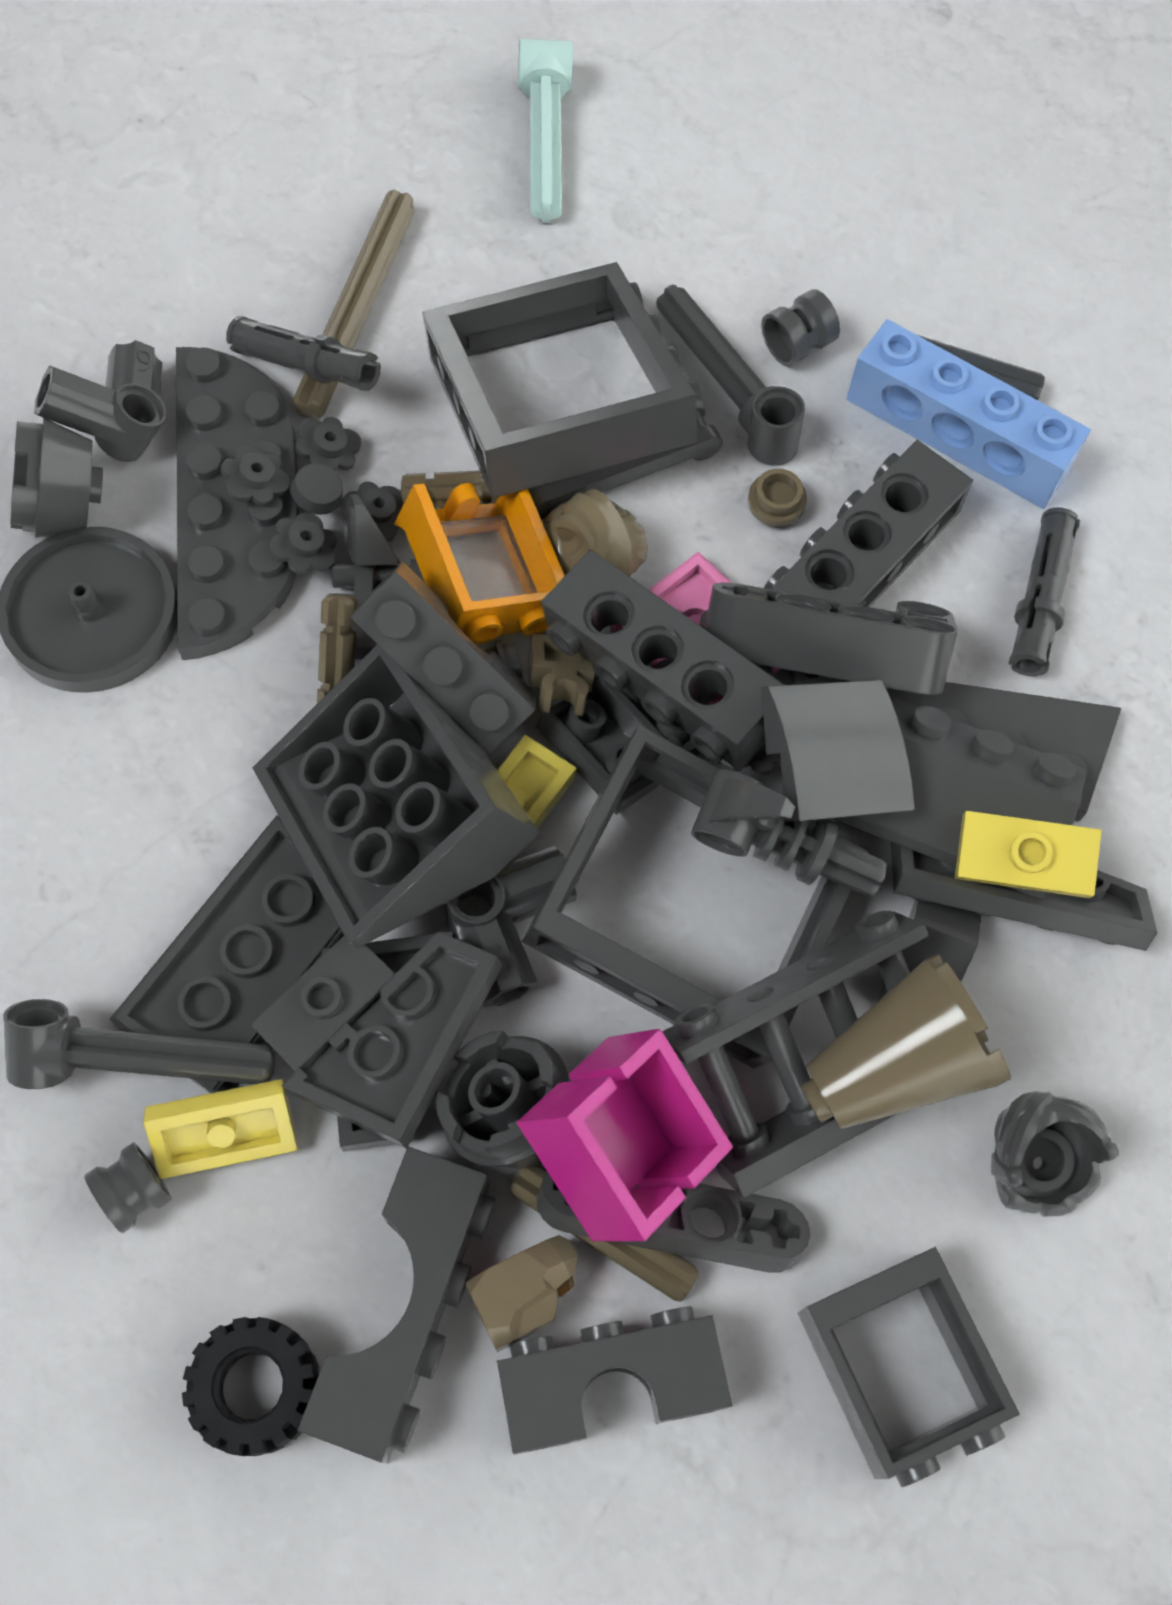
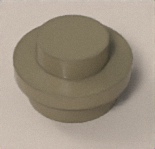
M771 469L763 473L752 483L748 494V506L751 513L759 521L770 526H786L794 523L802 516L807 502V494L801 480L793 472L785 469Z

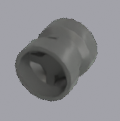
M811 289L798 296L790 308L778 307L767 313L762 318L761 323L762 335L769 351L784 366H791L804 359L808 354V349L812 347L822 349L839 338L840 322L835 308L826 295L817 289Z

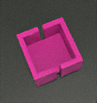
M660 1028L608 1037L568 1074L572 1081L558 1083L516 1122L591 1241H646L686 1198L681 1189L696 1188L733 1148V1145Z

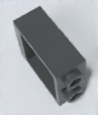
M936 1246L817 1301L798 1312V1316L874 1479H890L896 1476L901 1487L918 1482L941 1469L935 1456L961 1444L966 1455L983 1450L1006 1437L1000 1424L1020 1415ZM919 1289L977 1408L889 1450L833 1329Z

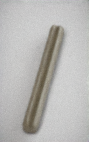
M394 189L386 194L322 335L336 338L344 347L354 348L415 212L412 205L414 202L413 198L407 192L400 193ZM304 373L293 397V402L296 405L295 410L302 416H309L313 419L321 418L325 414L338 382L332 381L323 384L310 379Z

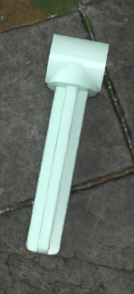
M520 38L518 90H523L524 94L530 99V213L532 217L539 218L541 223L548 224L551 222V219L559 218L562 214L561 99L567 92H571L573 43L569 40Z

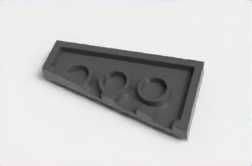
M945 682L943 692L937 695L886 688L890 696L920 707L930 706L946 713L951 719L981 730L991 729L1007 736L1012 742L1042 753L1059 754L1070 760L1074 765L1086 769L1081 803L1075 820L1080 822L1087 813L1121 711L1120 707Z
M890 841L893 889L895 894L908 896L922 902H934L961 908L983 916H995L1035 925L1044 930H1056L1096 939L1105 944H1118L1147 951L1157 934L1147 889L1097 870L1095 895L1093 897L1084 898L1047 892L1042 901L1006 886L955 879V866Z

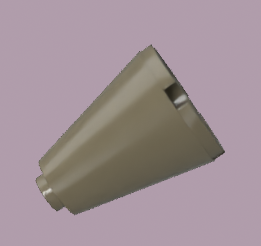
M936 953L925 959L811 1060L806 1067L812 1079L800 1086L820 1122L822 1123L834 1117L840 1129L997 1087L1010 1080L1011 1074L1000 1049L990 1053L985 1043L988 1041L985 1030L988 1027L952 968L947 962L942 963L940 955Z

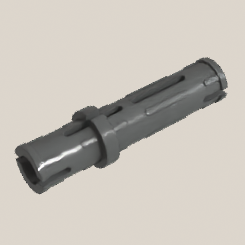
M244 316L234 318L226 332V341L228 344H232L230 346L231 351L303 371L310 379L323 384L332 381L340 382L362 391H369L376 385L380 376L381 365L379 362H376L378 359L377 355L371 352L344 347L339 340L331 336L318 335L316 337H309L298 332L260 323Z
M1054 507L1043 512L1041 516V527L1031 564L1025 598L1018 602L1014 618L1018 624L1013 651L1008 662L1009 665H1012L1011 669L1021 675L1036 677L1047 673L1050 666L1049 658L1055 632L1060 630L1064 623L1065 610L1061 606L1070 568L1076 532L1080 525V519H1077L1078 515L1070 509Z

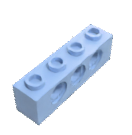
M888 319L885 320L858 356L846 399L1042 509H1045L1071 470L1091 431L1090 428Z

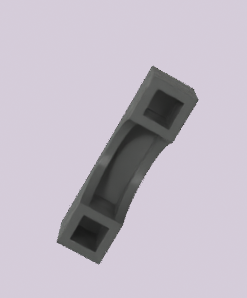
M407 1147L382 1211V1216L387 1224L405 1241L411 1255L414 1277L409 1304L396 1327L377 1344L353 1354L326 1356L297 1431L380 1463L388 1464L393 1449L405 1453L420 1414L419 1408L410 1405L420 1376L430 1380L433 1378L447 1337L436 1333L446 1305L458 1308L466 1289L465 1282L469 1280L472 1266L462 1263L470 1238L475 1236L483 1239L494 1212L497 1198L487 1195L490 1187L487 1174L412 1147Z

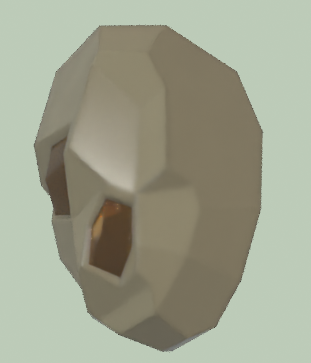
M560 1235L552 1237L499 1262L465 1282L496 1352L509 1347L510 1344L527 1338L542 1326L555 1320L558 1301L576 1286L575 1264L578 1254L570 1240Z

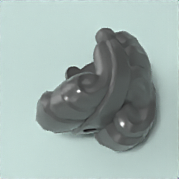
M1033 1091L1020 1095L1011 1102L1008 1108L998 1115L994 1130L996 1146L995 1151L991 1155V1174L995 1176L1000 1200L1006 1208L1020 1210L1025 1213L1040 1212L1043 1217L1062 1216L1073 1212L1078 1203L1091 1196L1101 1182L1099 1164L1114 1160L1119 1155L1117 1145L1111 1141L1105 1124L1094 1109L1073 1099L1053 1096L1050 1092ZM1040 1157L1042 1165L1035 1169L1033 1161L1035 1158Z

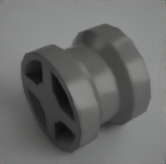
M135 1142L122 1149L119 1160L108 1168L97 1166L84 1175L85 1181L98 1205L121 1233L132 1228L136 1223L137 1215L148 1207L161 1208L172 1200L163 1180L159 1179L158 1172Z

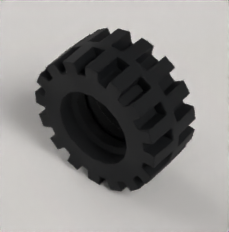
M263 1317L233 1319V1323L226 1326L219 1325L209 1332L211 1337L205 1343L199 1342L192 1352L195 1355L191 1367L186 1366L183 1379L187 1380L186 1392L182 1393L183 1406L188 1407L191 1416L188 1418V1421L193 1430L198 1431L204 1437L203 1441L213 1448L238 1456H260L273 1453L284 1448V1445L291 1440H296L302 1434L297 1430L318 1379L317 1368H319V1365L306 1341L288 1326ZM250 1354H263L270 1357L278 1365L283 1378L282 1393L277 1404L266 1415L257 1419H243L236 1416L227 1407L223 1396V1384L228 1370L237 1360Z

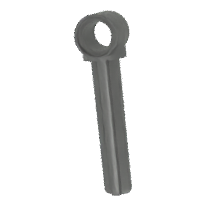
M673 284L666 287L664 293L657 298V309L740 409L738 422L748 433L747 446L751 455L758 461L769 465H779L790 461L798 451L804 419L805 404L801 396L786 387H766L687 291Z
M31 999L18 1002L7 1008L3 1014L6 1078L10 1084L23 1089H44L56 1086L70 1077L75 1068L245 1084L269 1082L274 1073L275 1052H273V1048L269 1045L82 1028L79 1018L77 1016H70L68 1008L63 1003L50 999Z

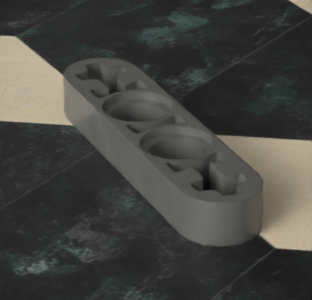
M546 1170L536 1196L537 1209L542 1219L552 1228L562 1232L589 1237L570 1206L565 1204V1198ZM699 1183L696 1188L681 1189L686 1198L646 1241H611L768 1273H781L790 1269L808 1246L810 1229L803 1213L791 1203L755 1194L743 1198L735 1190ZM696 1208H707L714 1211L724 1223V1235L717 1238L701 1235L690 1222V1211ZM743 1217L746 1221L742 1231L748 1233L744 1240L740 1242L736 1238L740 1232ZM768 1224L776 1226L778 1237L787 1240L782 1248L772 1246L773 1240L771 1235L763 1232Z

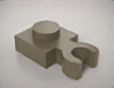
M532 633L528 653L530 687H540L539 709L542 712L550 713L552 701L565 700L574 706L573 711L575 715L582 716L585 713L588 692L592 691L595 674L593 664L579 653H576L574 656L565 654L552 643L547 634Z

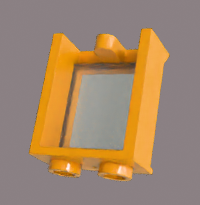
M425 483L414 484L394 525L405 531L425 584L448 605L447 612L462 632L475 644L491 641L499 635L523 632L524 635L531 636L532 633L542 634L546 632L548 625L541 601L565 575L529 490L525 489L500 496L496 503L479 505L480 499L472 483H463L452 490L443 509H435Z

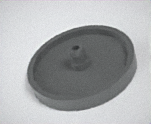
M86 527L55 534L44 539L18 559L7 574L0 590V634L6 647L19 666L31 677L47 686L63 691L79 693L98 692L132 681L146 672L160 659L171 643L178 624L177 589L162 557L142 539L113 528Z

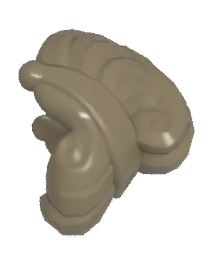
M592 488L585 493L577 492L566 503H561L543 518L544 528L564 575L590 549L629 577L646 561L648 544L645 529L636 521V517L632 513L609 500L599 490Z

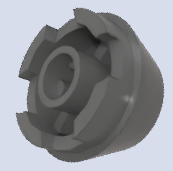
M44 417L43 424L17 421L10 528L35 532V539L86 528L89 502L101 503L103 468L92 466L93 441Z
M495 1031L475 1038L462 1047L453 1057L459 1064L449 1077L444 1094L439 1090L436 1094L437 1114L447 1140L458 1154L480 1165L523 1169L542 1163L516 1122L558 1083L570 1082L568 1071L562 1058L548 1044L531 1037H509L504 1031Z

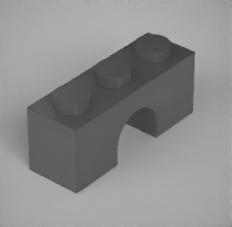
M402 561L359 604L350 618L490 754L535 711L536 693L493 650L488 654L472 642L447 612L448 605Z
M692 1306L650 1315L653 1328L625 1333L623 1322L615 1321L581 1329L582 1343L554 1348L552 1336L538 1337L510 1344L511 1358L497 1360L513 1454L517 1455L586 1440L587 1436L582 1415L583 1394L593 1380L609 1372L629 1374L643 1384L650 1396L656 1424L732 1407L713 1315L695 1319Z

